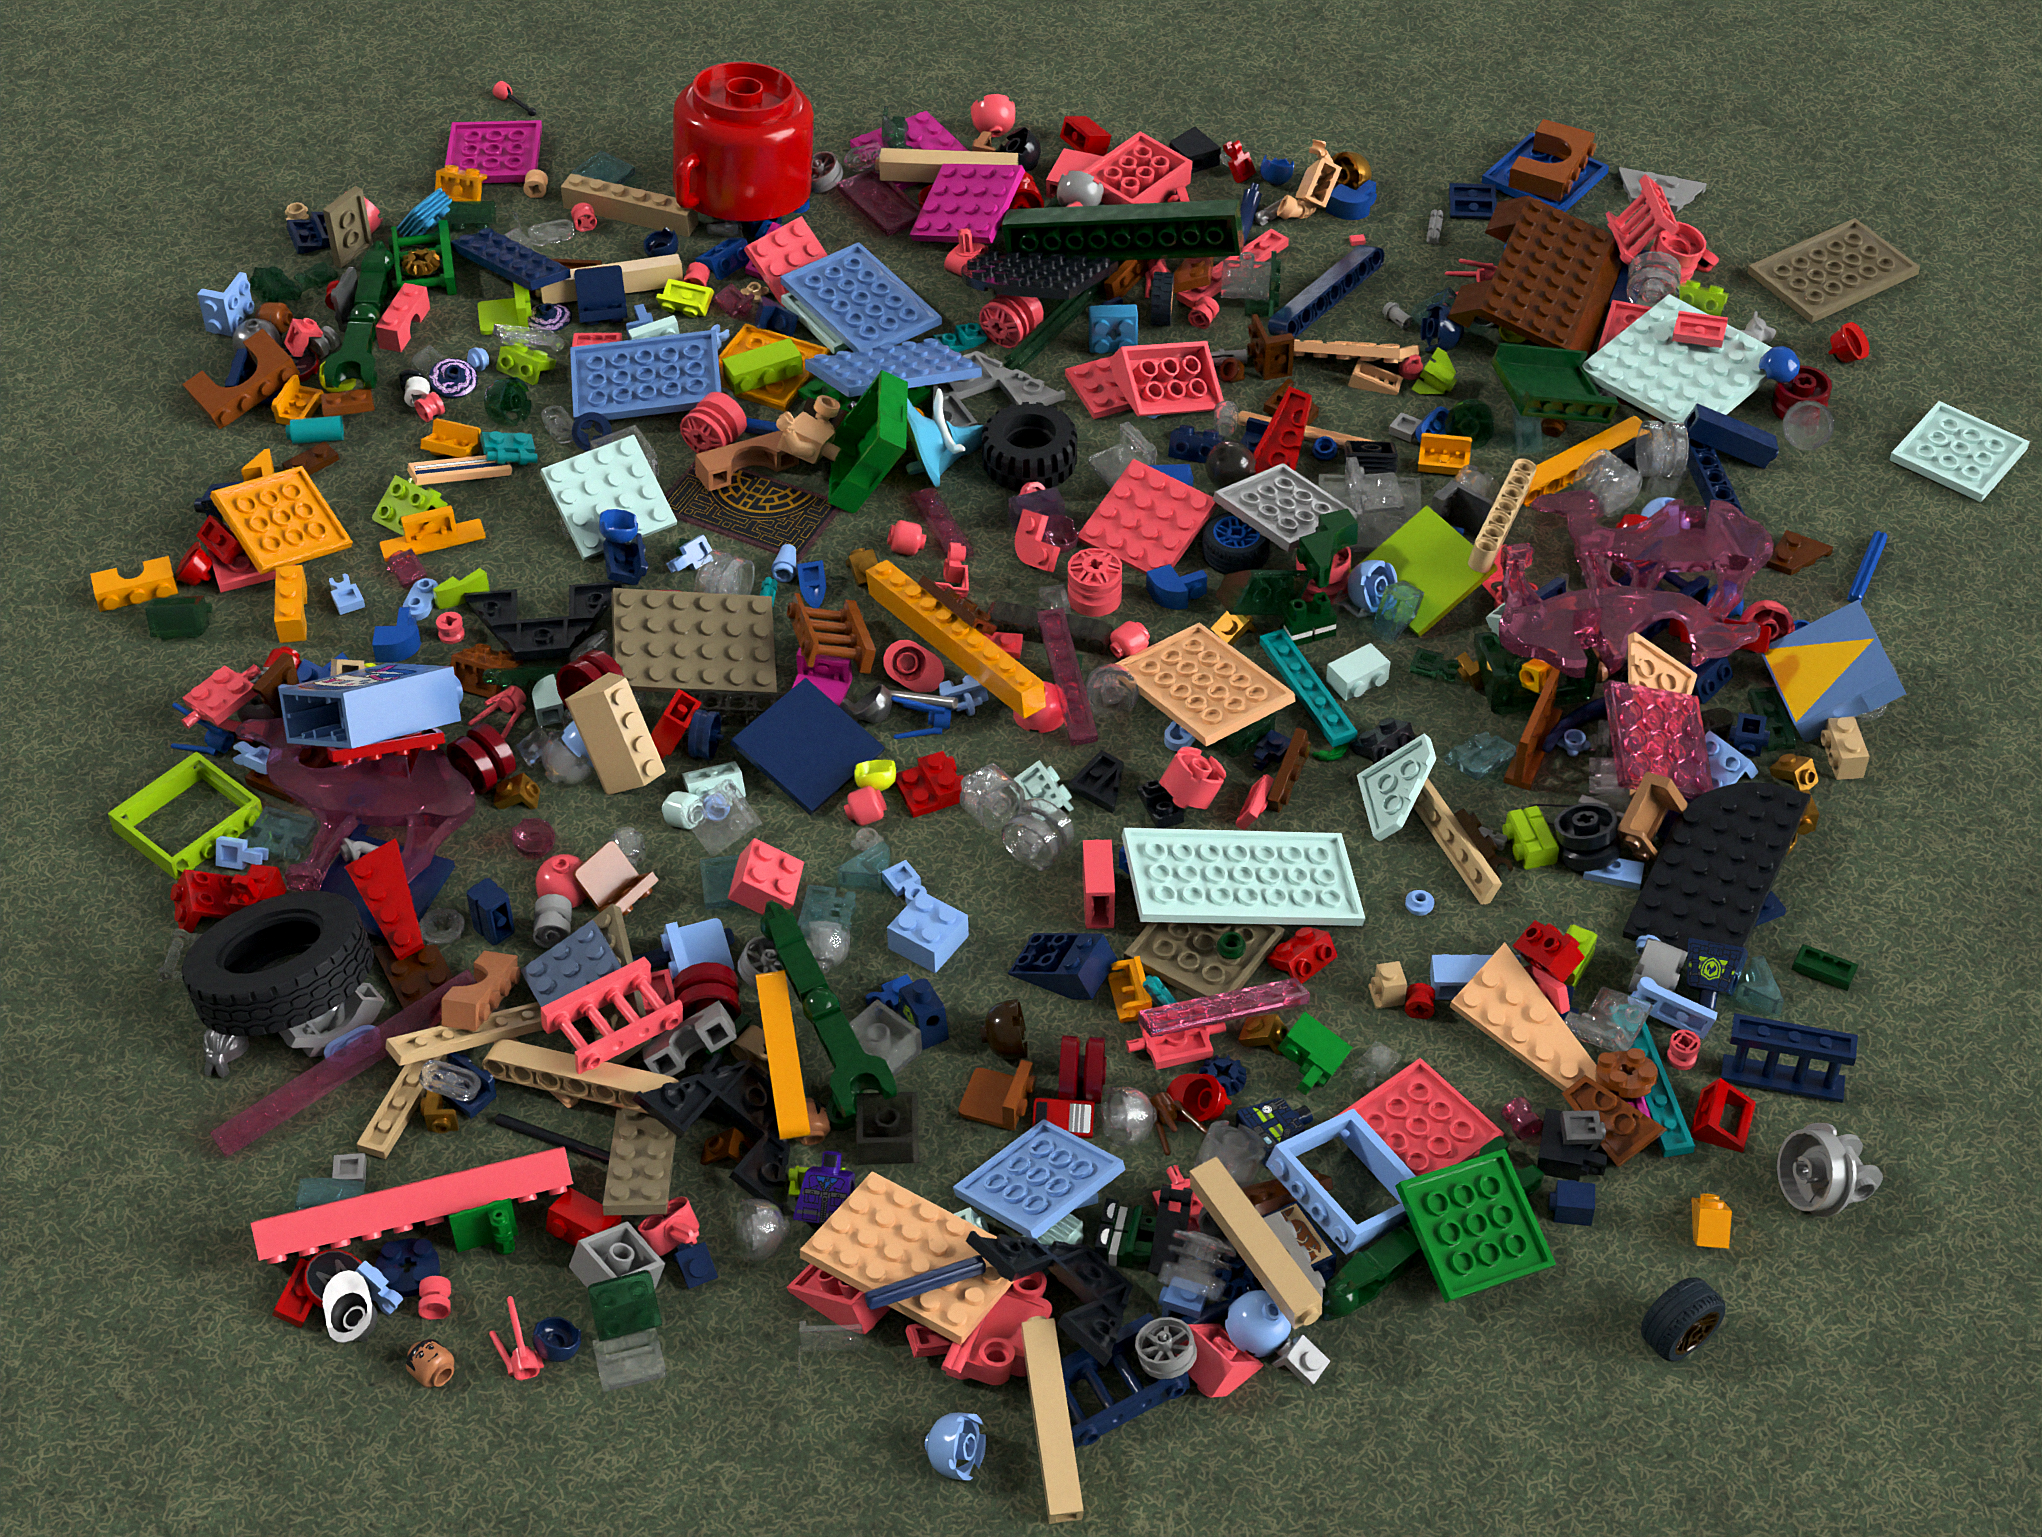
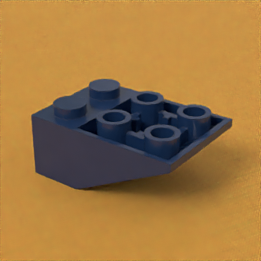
M1033 933L1009 970L1008 975L1070 999L1092 1000L1110 972L1111 964L1116 962L1117 957L1103 933Z

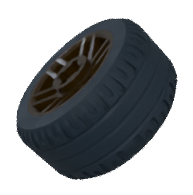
M1698 1277L1683 1279L1666 1290L1649 1308L1641 1323V1335L1650 1347L1664 1360H1681L1702 1346L1718 1329L1725 1316V1302L1703 1279Z

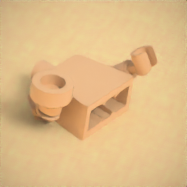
M1312 140L1313 145L1309 148V153L1317 154L1319 160L1307 168L1296 197L1286 195L1278 207L1277 216L1285 220L1290 217L1303 219L1312 215L1317 208L1326 207L1342 167L1334 164L1331 156L1325 149L1326 142Z
M826 395L818 396L814 404V409L817 412L815 418L804 411L795 419L788 411L779 416L776 426L779 430L783 431V434L777 446L778 449L812 464H816L823 456L834 462L837 461L842 448L832 444L835 440L837 429L834 430L833 425L828 421L838 414L840 404L837 400Z

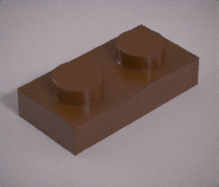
M324 441L282 463L284 471L303 466L310 476L338 461L339 455Z

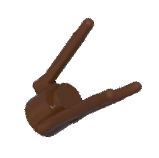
M1161 1092L1150 1099L1148 1106L1153 1113L1152 1121L1156 1126L1166 1156H1169L1171 1152L1162 1124H1167L1173 1133L1177 1132V1127L1174 1123L1177 1113L1183 1115L1205 1136L1210 1135V1131L1190 1114L1179 1100L1173 1101L1168 1093Z

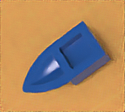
M823 560L797 564L801 593L805 601L812 608H819L827 588Z

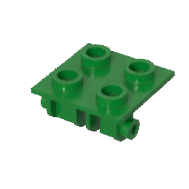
M511 1198L496 1200L484 1206L465 1209L456 1214L449 1215L458 1253L495 1242L496 1249L500 1254L507 1255L514 1251L515 1242L513 1236L519 1234Z

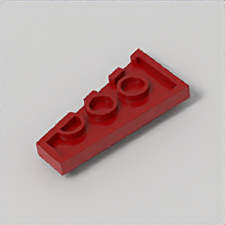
M1288 387L1244 470L1246 476L1251 477L1282 463L1296 471L1311 408L1312 395L1293 387Z
M434 727L424 730L423 733L419 731L353 749L327 747L328 759L332 762H337V765L353 764L356 758L365 757L366 761L381 759L382 754L393 752L394 756L406 755L410 753V749L421 748V751L435 750L438 748L437 744L445 743L444 732Z
M394 838L346 865L345 868L399 961L423 949L425 945L406 878L397 839Z

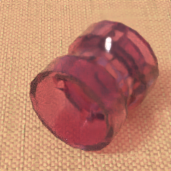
M1525 1097L1511 1100L1501 1111V1116L1507 1124L1512 1125V1131L1519 1140L1535 1135L1543 1126V1121L1537 1113L1531 1111L1532 1106Z

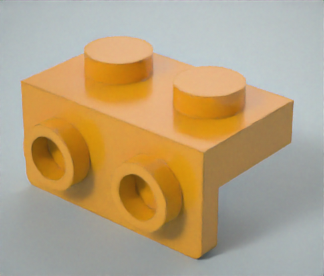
M298 375L291 376L288 382L284 384L279 395L272 401L271 409L274 412L276 423L290 425L291 419L311 418L321 403V394H324L323 390L301 386Z
M436 418L433 420L432 434L421 439L420 449L428 450L432 455H450L453 459L471 457L479 451L481 430L478 427Z
M1422 433L1418 472L1468 476L1472 438Z

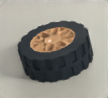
M1154 272L1151 325L1171 326L1174 273Z

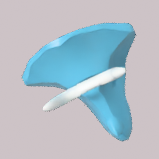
M940 388L937 389L933 405L935 420L922 416L907 399L906 442L910 441L918 461L906 465L908 474L925 472L935 488L940 486V476L957 459L963 455L971 454L982 446V430L984 425L952 426L948 421H945L943 394Z

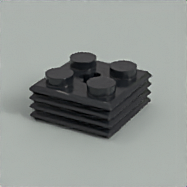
M1349 440L1345 442L1344 461L1347 471L1351 472L1352 476L1363 477L1366 476V473H1376L1378 477L1387 478L1397 472L1398 453L1393 442Z

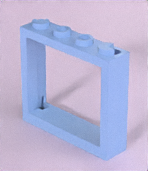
M1354 1108L1275 1145L1266 1163V1166L1273 1175L1278 1178L1291 1195L1346 1255L1403 1226L1407 1221L1410 1222L1395 1185L1417 1176ZM1339 1136L1400 1204L1357 1225L1301 1164L1296 1156Z

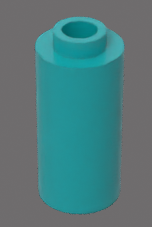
M341 415L291 419L290 425H286L287 440H292L293 444L344 440L343 420Z

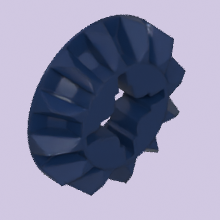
M584 413L573 423V440L579 448L587 452L607 445L612 437L611 425L599 413ZM593 422H595L596 431L602 435L593 436V439L589 442L588 434L581 431V429L589 430L593 426Z
M1215 1055L1212 1060L1205 1059L1203 1066L1199 1068V1074L1213 1075L1225 1088L1227 1096L1237 1094L1246 1084V1068L1241 1066L1240 1060H1231L1229 1055L1226 1058H1219ZM1218 1071L1221 1072V1073H1224V1072L1227 1071V1072H1228V1077H1226V1076L1217 1077V1073H1218Z
M1241 1256L1234 1257L1229 1262L1225 1260L1222 1262L1218 1261L1213 1271L1212 1281L1215 1289L1228 1299L1239 1298L1249 1291L1260 1290L1262 1287ZM1244 1271L1243 1279L1237 1278L1232 1281V1272L1239 1274Z

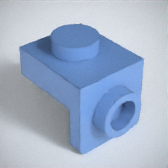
M644 304L634 306L636 321L626 323L628 340H630L628 330L653 322L651 312H646Z
M1173 1276L1169 1287L1163 1286L1158 1304L1163 1306L1162 1318L1169 1317L1171 1311H1175L1199 1319L1209 1296L1210 1287Z

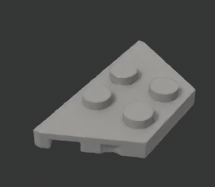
M1619 167L1618 177L1623 181V188L1628 193L1630 203L1641 194L1642 187L1639 180L1646 174L1662 187L1672 212H1678L1685 204L1693 201L1698 193H1704L1707 183L1681 179L1675 176H1664L1653 172H1643Z

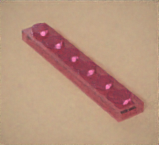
M1064 608L1037 612V620L1058 693L1070 745L1075 746L1098 742L1095 722Z
M1291 978L1141 1010L1138 1014V1021L1150 1037L1163 1036L1174 1032L1308 1004L1310 993L1297 978Z

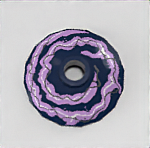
M540 303L531 308L532 316L527 317L529 328L537 332L548 333L566 327L572 320V312L569 307L562 303Z
M448 358L434 364L429 373V382L431 388L437 394L445 398L456 399L473 392L477 387L478 376L470 363L462 359Z

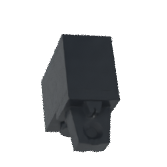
M1546 1108L1537 1167L1545 1176L1579 1181L1580 1176H1588V1174L1604 1176L1607 1155L1593 1152L1585 1148V1144H1564L1560 1122L1562 1111Z

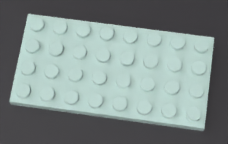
M1154 828L1123 829L1122 840L1140 922L1363 926L1365 921V915L1342 833Z

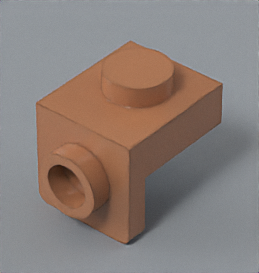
M982 131L978 139L974 140L972 151L996 152V149L992 147L991 132Z

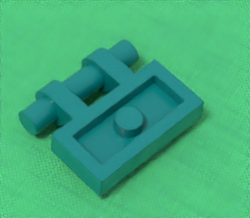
M498 431L482 432L481 443L484 455H486V461H495L496 464L517 462L518 465L537 463L538 457L537 453H534L535 446L532 434L501 433Z

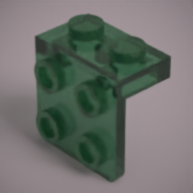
M1272 251L1270 279L1246 278L1245 316L1257 314L1258 317H1272L1274 315V307L1279 308V293L1275 292H1279L1281 259H1276L1277 251Z
M642 1270L589 1285L588 1294L592 1307L591 1312L599 1342L662 1326L653 1279L649 1270Z

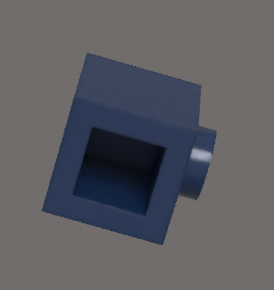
M1557 1180L1556 1190L1549 1193L1548 1210L1554 1211V1222L1591 1226L1595 1211V1184L1575 1180Z

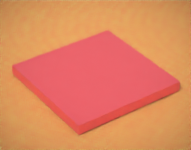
M1421 1058L1338 1114L1340 1115L1354 1108L1416 1176L1479 1157L1481 1147L1498 1136L1504 1138L1505 1135L1502 1130Z

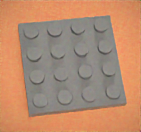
M1284 463L1215 491L1213 501L1222 506L1223 509L1231 512L1241 519L1243 523L1248 524L1262 536L1267 537L1287 552L1299 547V537L1316 533L1315 529L1318 526L1319 515L1346 508L1349 509L1355 519L1358 514Z

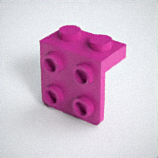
M799 648L796 654L798 675L792 688L804 678H807L841 708L840 704L845 699L852 682L851 659L816 655L813 667H808L804 656L801 655V648Z

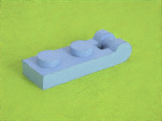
M1642 977L1637 984L1638 990L1633 991L1628 999L1629 1004L1633 1008L1681 1030L1692 1031L1701 1039L1705 1038L1717 1018V1012L1658 986L1649 977Z

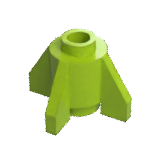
M1437 347L1431 357L1436 362L1434 363L1429 360L1419 376L1424 381L1417 379L1412 387V390L1418 394H1443L1445 390L1450 392L1457 382V379L1454 378L1456 371L1447 353Z

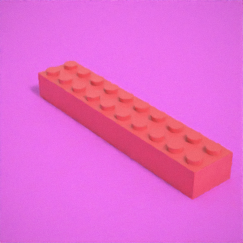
M562 1146L256 1220L251 1223L259 1261L267 1259V1264H273L287 1260L288 1253L298 1251L299 1257L317 1253L320 1251L319 1246L329 1243L331 1249L350 1245V1238L362 1236V1241L381 1237L383 1230L393 1228L394 1234L412 1230L413 1223L424 1221L425 1226L444 1222V1215L456 1214L465 1209L484 1206L496 1200L517 1198L518 1203L537 1199L536 1193L548 1190L549 1196L568 1191L567 1185L573 1184L566 1150Z

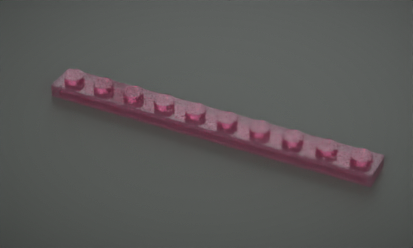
M469 969L463 971L214 1129L209 1134L224 1157L228 1158L389 1055V1052L385 1049L388 1038L429 1029L442 1021V998L453 986L473 985L477 981Z

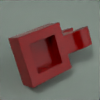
M1239 140L1234 143L1228 141L1223 145L1225 153L1232 158L1228 165L1235 182L1242 183L1256 173L1249 152H1243Z

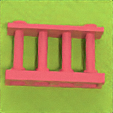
M1646 174L1639 180L1642 187L1641 194L1618 217L1610 211L1606 213L1609 222L1607 225L1612 230L1621 253L1619 257L1628 266L1632 264L1637 269L1641 267L1637 254L1661 231L1664 232L1666 230L1673 236L1679 230L1662 187Z
M642 957L541 1007V1023L547 1034L561 1029L577 1049L575 1051V1066L577 1073L581 1074L587 1070L597 1068L601 1063L666 1030L677 1027L678 1024L683 1022V1005L680 1000L669 1005L663 1002L650 986L651 964L645 957ZM634 991H640L655 1012L640 1018L624 996ZM613 1003L628 1021L629 1025L614 1031L598 1009ZM584 1016L591 1020L603 1036V1038L589 1045L572 1024V1022Z

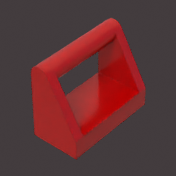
M1722 1078L1717 1079L1701 1089L1690 1130L1691 1137L1701 1142L1742 1153L1745 1148L1756 1102ZM1725 1103L1742 1108L1735 1136L1719 1126Z

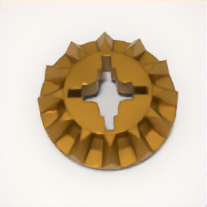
M417 248V251H408V255L403 256L402 267L405 272L411 275H427L439 267L440 257L436 254L435 250L429 251L428 248L419 250Z

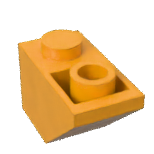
M1703 1193L1700 1194V1198L1692 1197L1693 1241L1697 1246L1729 1249L1732 1211L1723 1200H1719V1195Z

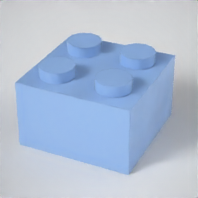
M922 891L912 899L887 927L888 949L934 973L942 967L969 936L967 914Z

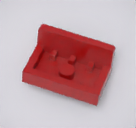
M1304 927L1299 929L1287 942L1279 944L1275 951L1269 954L1266 959L1272 968L1288 971L1292 983L1300 986L1337 957V952L1329 932Z

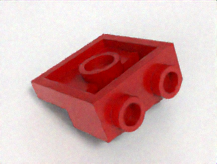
M944 751L918 758L917 767L896 773L894 784L913 818L965 801L966 780L962 774L957 776L954 758L952 756L946 757Z

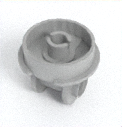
M1813 1123L1803 1129L1792 1132L1783 1142L1777 1161L1779 1184L1788 1202L1799 1210L1810 1211L1811 1214L1819 1217L1834 1216L1840 1213L1849 1203L1861 1202L1875 1192L1883 1180V1174L1877 1166L1863 1165L1858 1156L1863 1149V1144L1859 1137L1853 1134L1836 1137L1837 1130L1828 1123Z

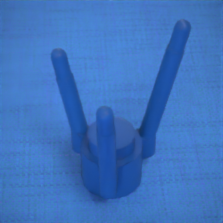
M897 696L891 697L892 701L903 704L904 708L929 713L928 725H933V728L895 734L894 739L929 734L942 735V729L950 728L951 708L933 706Z
M177 703L172 704L173 708L186 716L191 713V711ZM200 719L197 723L208 729L204 738L208 747L172 743L171 748L203 752L216 756L218 751L226 753L234 742V735L210 724L206 720Z

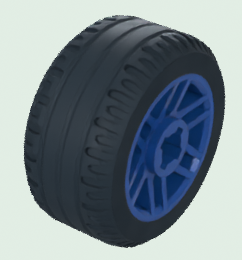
M1231 512L1217 515L1206 524L1202 537V555L1205 562L1215 571L1230 576L1248 575L1260 570L1267 562L1270 554V539L1262 536L1248 524L1243 523L1241 519Z

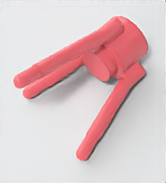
M1165 259L1149 260L1147 265L1148 271L1145 272V298L1150 296L1151 279L1154 277V272L1171 273L1167 268Z
M1459 259V263L1481 269H1477V271H1446L1445 275L1476 277L1477 282L1492 279L1497 266H1494L1493 263ZM1458 292L1447 295V299L1455 298Z
M515 685L509 686L505 691L484 702L485 706L494 704L475 716L467 725L472 726L499 707L506 713L514 712L501 733L505 740L520 714L526 710V707L523 705L527 700L525 693Z
M509 1296L507 1303L517 1343V1348L512 1352L513 1356L510 1358L495 1331H490L489 1335L507 1366L508 1375H514L517 1380H525L537 1376L540 1368L544 1367L542 1357L539 1356L536 1350L532 1351L531 1347L524 1345L514 1299L512 1296Z

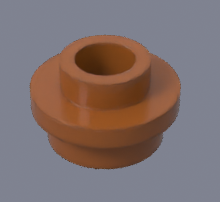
M1542 419V432L1545 435L1559 437L1565 432L1566 423L1562 419Z

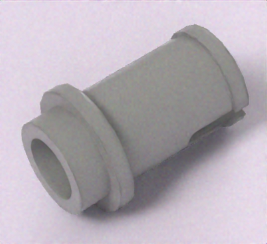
M1388 302L1382 310L1385 319H1391L1403 330L1412 324L1413 317L1401 310L1396 302Z

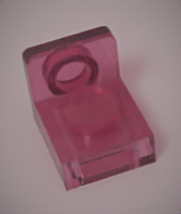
M412 548L404 552L399 550L388 559L386 569L389 573L393 571L403 588L427 576V572Z

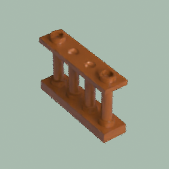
M794 593L793 601L789 602L787 606V618H790L801 647V655L804 656L807 666L813 667L816 655L848 658L856 662L860 673L870 674L876 648L856 601L845 599L843 609L839 611L804 606L799 593ZM821 620H830V621H838V622H829V621H821ZM814 630H815V631H823V632L840 633V634H843V635L831 634V633H822V632H814ZM819 643L832 644V645H841V646H848V648H847V647H839V646L822 645V644H819Z

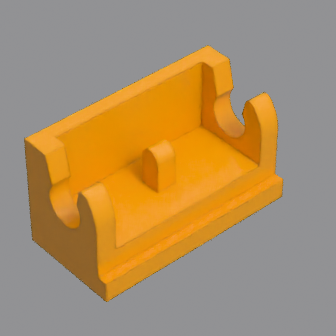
M1140 956L1112 963V970L1124 969L1121 972L1108 974V981L1119 1022L1137 1021L1141 1016L1151 1015L1152 999L1143 988V982L1146 981Z

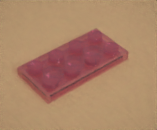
M875 167L837 183V191L887 236L913 226L921 211V208L893 182L880 181V173L875 170Z

